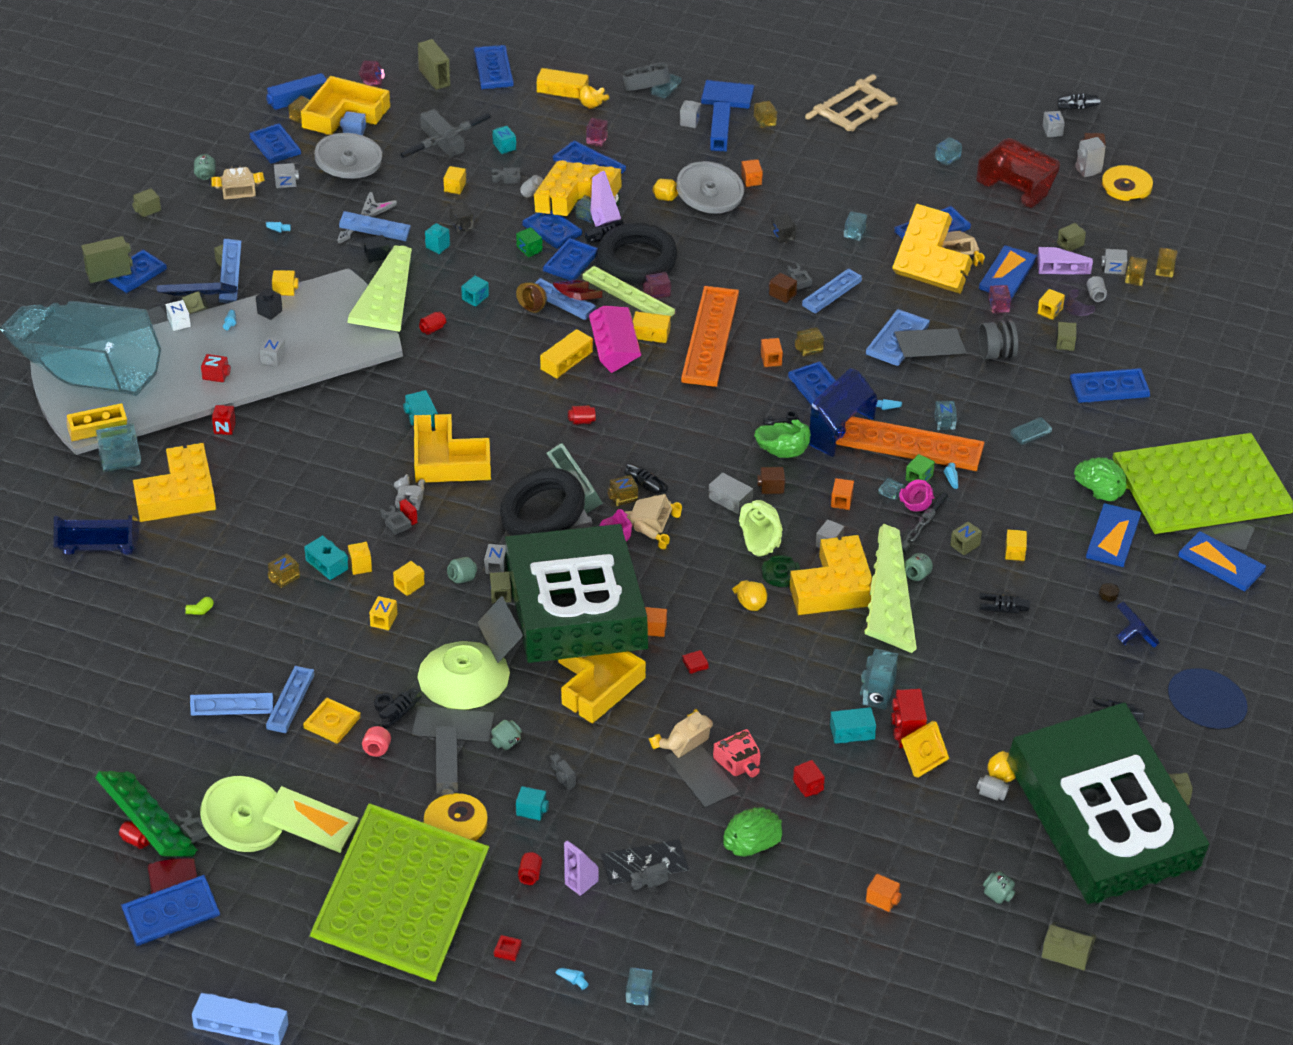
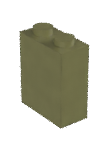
M433 39L418 43L420 72L435 90L450 86L449 58Z
M123 236L81 245L86 274L90 283L131 274L130 267L133 266L131 256H128L131 249L129 242H125Z

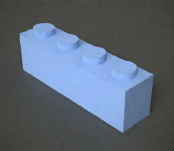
M201 993L192 1013L194 1028L273 1045L281 1044L289 1025L287 1011L277 1007L262 1006L258 1003L242 1002L238 999L223 998L215 994Z

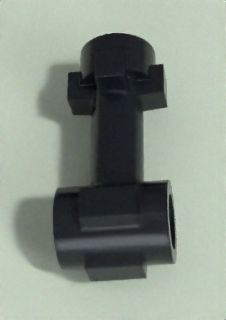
M788 411L786 417L773 418V416H767L763 418L764 425L768 426L781 422L792 424L791 420H799V416L795 411Z

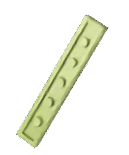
M595 266L583 274V279L645 313L667 316L675 314L674 308Z

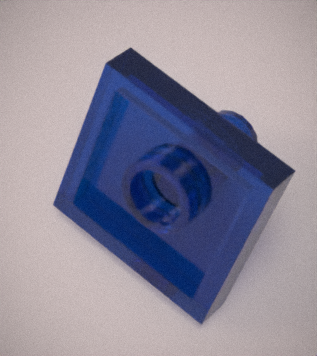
M1124 602L1117 606L1129 620V625L1116 635L1124 645L1137 633L1153 648L1160 643L1143 621Z

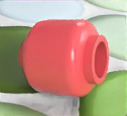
M380 726L369 728L362 741L363 750L373 757L384 755L391 742L390 733Z

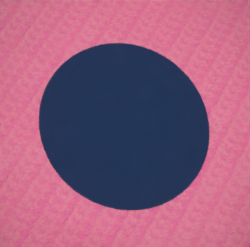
M1194 668L1183 670L1170 680L1168 694L1173 706L1180 714L1198 725L1216 729L1229 728L1239 724L1247 714L1248 705L1245 695L1233 681L1222 674L1207 669Z

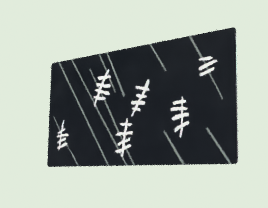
M680 840L601 854L610 885L633 881L631 874L636 872L643 873L646 867L663 862L668 867V874L689 870Z

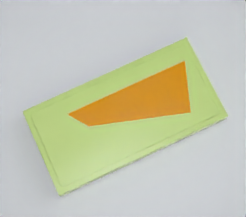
M282 786L263 817V821L339 853L342 852L359 819Z

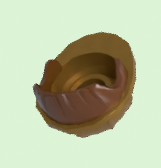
M531 282L522 283L516 290L517 300L524 309L534 313L544 308L547 295L545 289L539 284Z

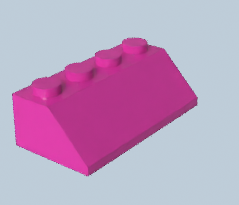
M602 306L589 314L599 359L611 373L641 356L631 312L628 307Z

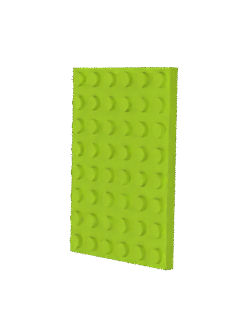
M1252 433L1113 453L1114 462L1126 474L1127 486L1154 534L1293 513V500Z
M369 803L311 930L310 937L436 982L489 846Z

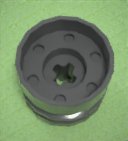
M1012 319L1005 322L1001 320L997 325L994 321L980 323L978 341L984 360L997 359L999 353L1002 358H1007L1008 356L1015 357L1017 355L1018 333Z

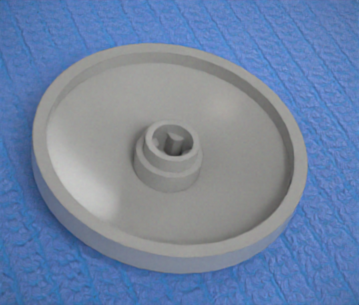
M338 133L329 135L318 142L315 148V161L323 171L333 176L349 179L362 178L373 174L379 169L382 163V151L378 144L365 136L354 133Z
M695 162L685 166L680 171L676 182L677 192L682 200L689 206L707 213H725L733 210L740 204L744 193V186L739 176L726 166L714 162Z

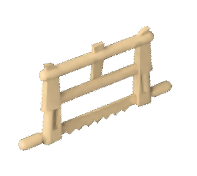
M872 74L864 80L859 79L855 86H851L849 89L840 92V94H836L835 97L828 99L824 104L816 105L812 111L805 115V118L810 120L817 114H820L844 127L846 131H855L857 126L870 118L876 119L878 113L889 106L897 105L898 102H896V98H891L869 84L876 79V76ZM858 90L868 94L867 97L856 101L854 105L839 114L830 109L831 106ZM874 99L883 102L872 110L864 106ZM857 109L864 113V115L852 122L844 118Z

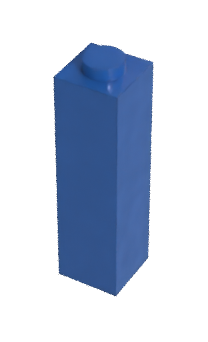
M320 73L267 88L268 95H266L267 102L276 110L309 101L327 79Z
M714 102L710 151H727L730 103Z

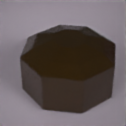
M1105 583L1101 586L1099 595L1105 601H1116L1120 590L1115 584Z

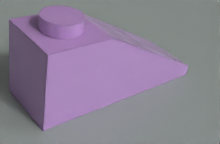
M605 171L592 177L591 214L595 226L621 220Z
M1056 247L1038 248L1037 266L1039 274H1091L1092 258Z
M566 841L564 843L565 885L581 896L598 882V867L581 850L569 841Z

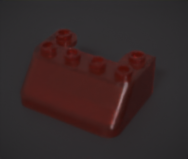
M1008 138L1001 141L979 159L976 181L985 186H992L1001 180L1026 192L1022 195L1021 201L1026 206L1033 208L1048 195L1059 172L1060 162L1021 142Z

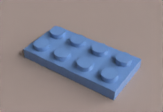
M897 309L868 346L866 355L899 366L905 357L894 332L926 330L929 327L930 320Z

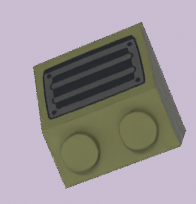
M1054 922L1050 925L1046 935L1042 957L1085 970L1096 935Z

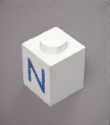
M183 300L166 304L167 318L173 331L191 327L189 312Z

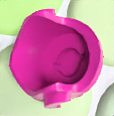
M921 479L910 482L905 489L902 488L899 492L900 501L904 502V505L914 512L926 510L931 505L932 499L935 498L933 488H931L929 483Z
M618 509L612 517L602 520L599 525L621 524L626 541L629 540L632 532V523L626 517L628 514L622 509Z

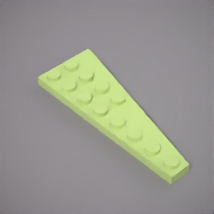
M396 245L393 247L350 312L347 323L400 332L412 248Z
M883 524L879 528V549L876 551L877 562L874 564L876 570L872 576L871 602L868 604L870 611L869 616L866 618L868 625L865 629V634L913 653L917 646L900 530Z

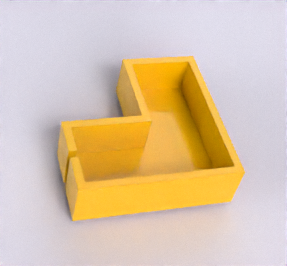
M330 76L302 109V128L332 135L340 126L341 118H344L346 111L366 114V122L376 125L382 118V114L384 115L390 108L389 90Z
M557 161L534 193L535 212L550 214V198H552L553 214L568 216L579 199L591 201L592 177L602 171L606 173L615 198L622 187L621 169L611 166L602 167L595 164L586 165L579 162Z
M916 204L892 269L898 275L961 294L966 281L964 275L968 276L973 261L968 255L942 248L952 222L949 213Z
M451 414L435 415V431H432L431 415H414L415 483H418L421 479H424L425 482L491 480L490 439H452Z
M204 443L187 445V448L184 449L183 446L166 449L170 474L133 480L140 522L216 510Z
M858 535L841 537V540H838V537L820 539L819 557L823 567L790 572V591L798 615L868 607V604L871 602L872 575Z
M629 651L558 659V663L577 674L561 687L562 705L575 713L579 711V715L592 724L646 678V662Z

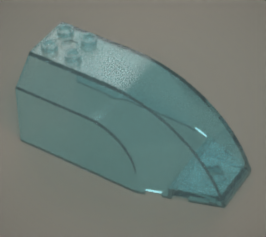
M69 301L67 305L61 306L58 303H52L49 307H43L42 304L21 306L0 327L6 338L26 358L45 372L72 386L137 396L157 375L161 347L146 309Z

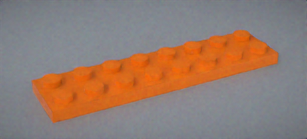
M704 286L681 383L717 387L739 297V290Z
M839 414L831 436V444L914 459L920 454L935 461V464L948 466L949 463H954L956 468L977 471L984 449V441Z

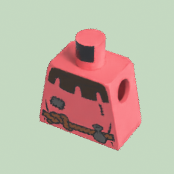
M748 729L714 743L713 758L733 776H739L746 772L752 778L759 774L760 750Z

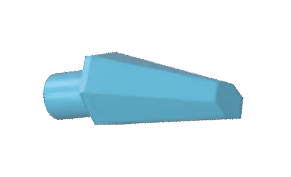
M266 222L267 228L279 233L291 231V224Z
M229 310L224 319L223 328L225 330H229L231 326L236 324V313L234 310Z
M874 399L873 407H879L882 410L902 406L900 401L883 399V401Z
M949 463L943 472L950 485L957 489L958 472L955 470L956 465Z
M560 968L555 972L573 985L577 984L582 990L589 985L583 978L585 974L582 971Z

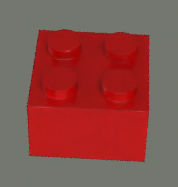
M921 689L896 690V699H892L894 712L891 713V724L895 725L894 739L898 740L899 748H904L901 739L927 724Z

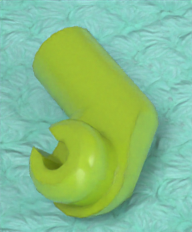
M204 597L196 605H186V614H206L213 607V599L211 597Z

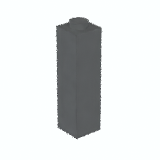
M435 109L420 114V127L429 137L439 136L452 128ZM452 130L447 132V134L450 136L454 134V132ZM459 133L454 137L442 139L437 143L450 158L465 152L464 138Z
M457 726L436 727L437 797L458 793Z

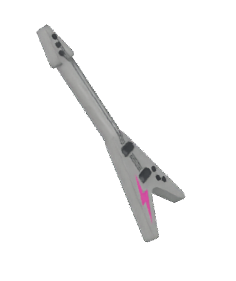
M369 192L361 215L374 217L396 206L397 201L376 203L373 193ZM346 229L344 232L341 231L338 237V244L350 239V235L354 230Z

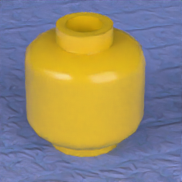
M672 179L657 180L653 186L655 197L662 201L674 200L678 196L676 182Z

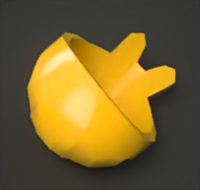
M586 84L580 90V101L588 109H593L601 105L602 101L608 100L609 95H603L605 92L604 88H600L597 91Z
M745 580L732 588L734 594L737 593L739 602L748 610L758 611L767 602V592L762 583Z
M1001 751L989 760L987 770L990 776L1003 780L1006 783L1014 780L1016 776L1007 762L1009 753Z

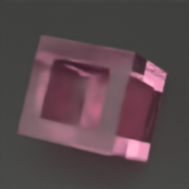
M363 61L358 72L365 85L380 86L385 75L378 61Z
M591 118L586 127V143L603 146L607 139V121Z
M666 272L646 275V283H643L645 293H648V295L655 299L671 296V282Z
M990 286L988 300L992 313L1010 312L1011 296L1008 286Z

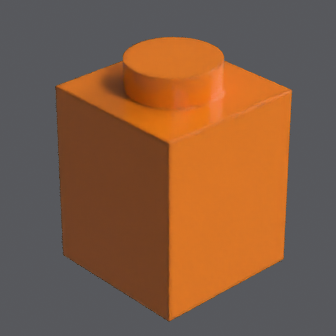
M759 160L742 161L741 175L745 186L762 185L763 171Z
M779 338L761 339V357L764 367L782 366L783 351Z
M835 478L831 499L832 508L850 510L854 481Z
M645 607L648 621V636L665 637L667 609Z
M876 874L867 888L866 902L890 912L893 905L897 906L902 894L899 893L900 883Z

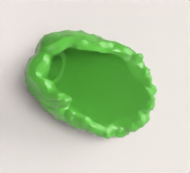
M797 419L791 420L792 424L781 422L775 423L773 426H760L755 431L754 437L758 445L770 454L780 458H794L803 454L805 449H807L810 443L811 432L808 425Z
M1100 457L1091 458L1090 460L1080 462L1075 468V479L1084 487L1091 489L1094 493L1093 497H1096V499L1115 501L1118 497L1124 495L1127 485L1126 474L1113 460Z
M753 807L752 809L744 810L730 820L724 832L723 845L727 850L733 851L734 855L742 857L752 856L781 842L782 821L777 814L771 812V809Z

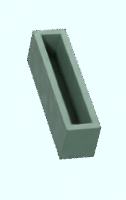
M563 443L547 452L555 468L570 472L581 483L585 494L584 510L586 513L603 504L595 489Z

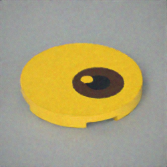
M1123 165L1108 169L1103 174L1102 186L1111 197L1130 201V199H1143L1147 197L1152 191L1153 180L1146 171L1134 166Z
M460 793L447 794L435 799L427 807L424 814V823L476 841L484 834L487 828V811L478 799L470 795Z

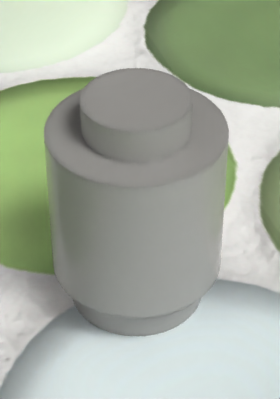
M533 175L525 181L520 188L522 195L526 198L534 197V193L543 182V178Z
M1099 276L1091 277L1086 283L1090 298L1096 302H1101L1107 295L1104 280Z
M985 775L984 778L980 777L976 789L980 790V795L997 801L999 799L1004 801L1009 785L1005 784L1003 780Z

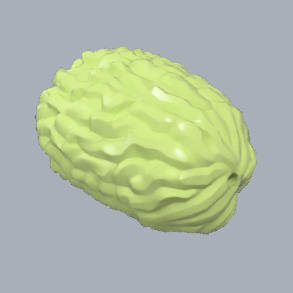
M755 500L752 503L743 505L739 522L744 532L743 536L748 551L757 556L773 553V549L779 548L783 531L776 509L761 500Z

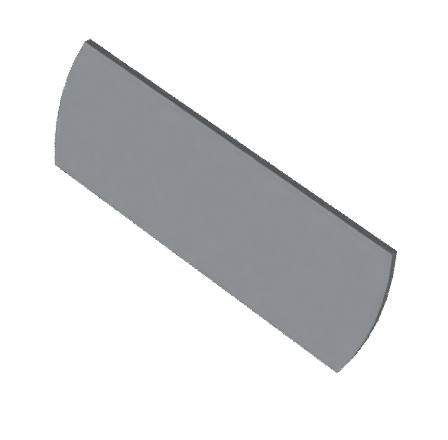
M348 268L299 282V287L295 289L294 296H281L283 311L272 320L257 314V295L189 314L191 327L173 331L168 320L30 360L32 382L42 413L61 441L73 453L78 455L98 449L97 439L99 448L134 438L135 434L138 437L211 415L214 412L215 405L237 407L403 357L398 331L347 323L350 312L368 286L363 279ZM229 310H234L236 313V324L231 326L229 330H225L223 328L224 319ZM267 336L284 339L286 354L278 367L261 364L259 349ZM206 354L228 357V365L231 366L230 375L226 376L224 383L202 379L201 364ZM123 404L127 418V430L71 441L67 429L68 414Z

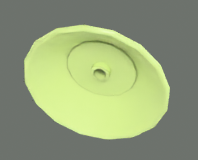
M459 641L445 644L430 652L420 664L417 678L421 691L432 702L446 708L467 710L482 707L497 699L508 685L510 671L504 657L497 663L489 646L479 642Z

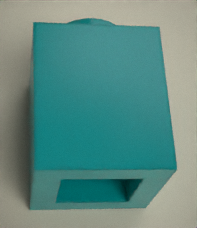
M508 126L492 130L493 144L501 154L516 150V136Z
M437 223L425 231L426 248L437 254L450 246L449 229Z
M473 276L461 286L462 300L475 307L489 296L488 282L477 276Z
M522 786L516 800V816L541 821L543 813H547L549 807V800H546V791Z

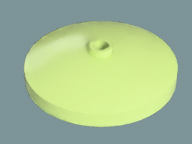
M231 776L214 783L204 795L200 808L203 826L215 841L229 849L240 852H255L265 849L279 838L283 830L263 821V817L277 793L264 782L251 777Z

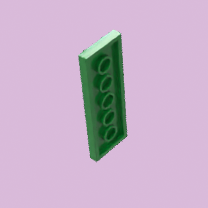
M98 772L96 776L97 781L161 856L194 857L197 849L193 846L191 840L181 832L180 827L169 818L167 812L162 810L158 802L150 796L147 789L138 782L133 773Z

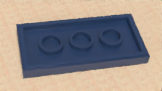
M222 282L157 285V292L172 296H187L197 291L203 295L237 293V286Z

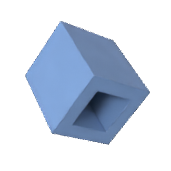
M346 111L344 118H341L340 121L343 133H354L363 136L366 129V114Z

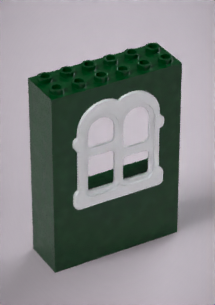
M621 524L505 536L507 572L510 573L511 590L520 630L523 634L522 639L528 663L648 649L647 613ZM608 590L610 598L605 602L591 603L585 599L584 592ZM575 592L577 601L571 606L559 607L552 603L550 595Z
M1125 702L1013 738L1007 762L1087 904L1093 902L1100 903L1108 897H1118L1126 891L1132 889L1139 890L1144 885L1150 883L1157 884L1165 878H1174L1183 872L1195 871L1201 867L1210 843ZM1135 775L1147 796V800L1132 805H1125L1112 782ZM1104 785L1111 797V801L1095 807L1088 806L1081 791ZM1148 808H1153L1161 820V827L1156 832H1145L1136 825L1131 815ZM1114 809L1118 810L1129 828V839L1123 843L1109 840L1095 816Z

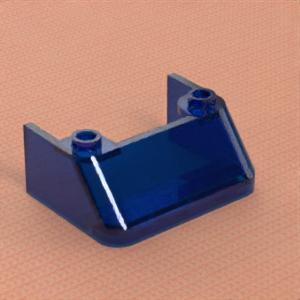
M854 368L848 369L815 399L811 407V436L809 445L832 457L835 456L836 441L845 435V422L856 412L872 420L875 418L878 402L877 395L858 370Z
M128 515V520H63L58 516H54L53 547L63 551V554H74V551L121 550L122 554H132L133 550H137L140 520L132 515Z

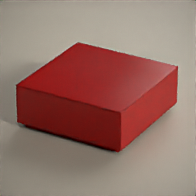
M406 499L400 501V511L411 521V525L413 526L418 523L417 509Z
M701 650L682 655V661L690 674L709 668V663Z
M500 935L494 950V957L515 961L521 948L522 940Z

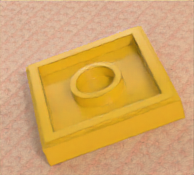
M326 697L303 723V727L338 744L361 718V714Z
M931 721L901 739L914 777L922 776L949 759L939 727L935 721Z

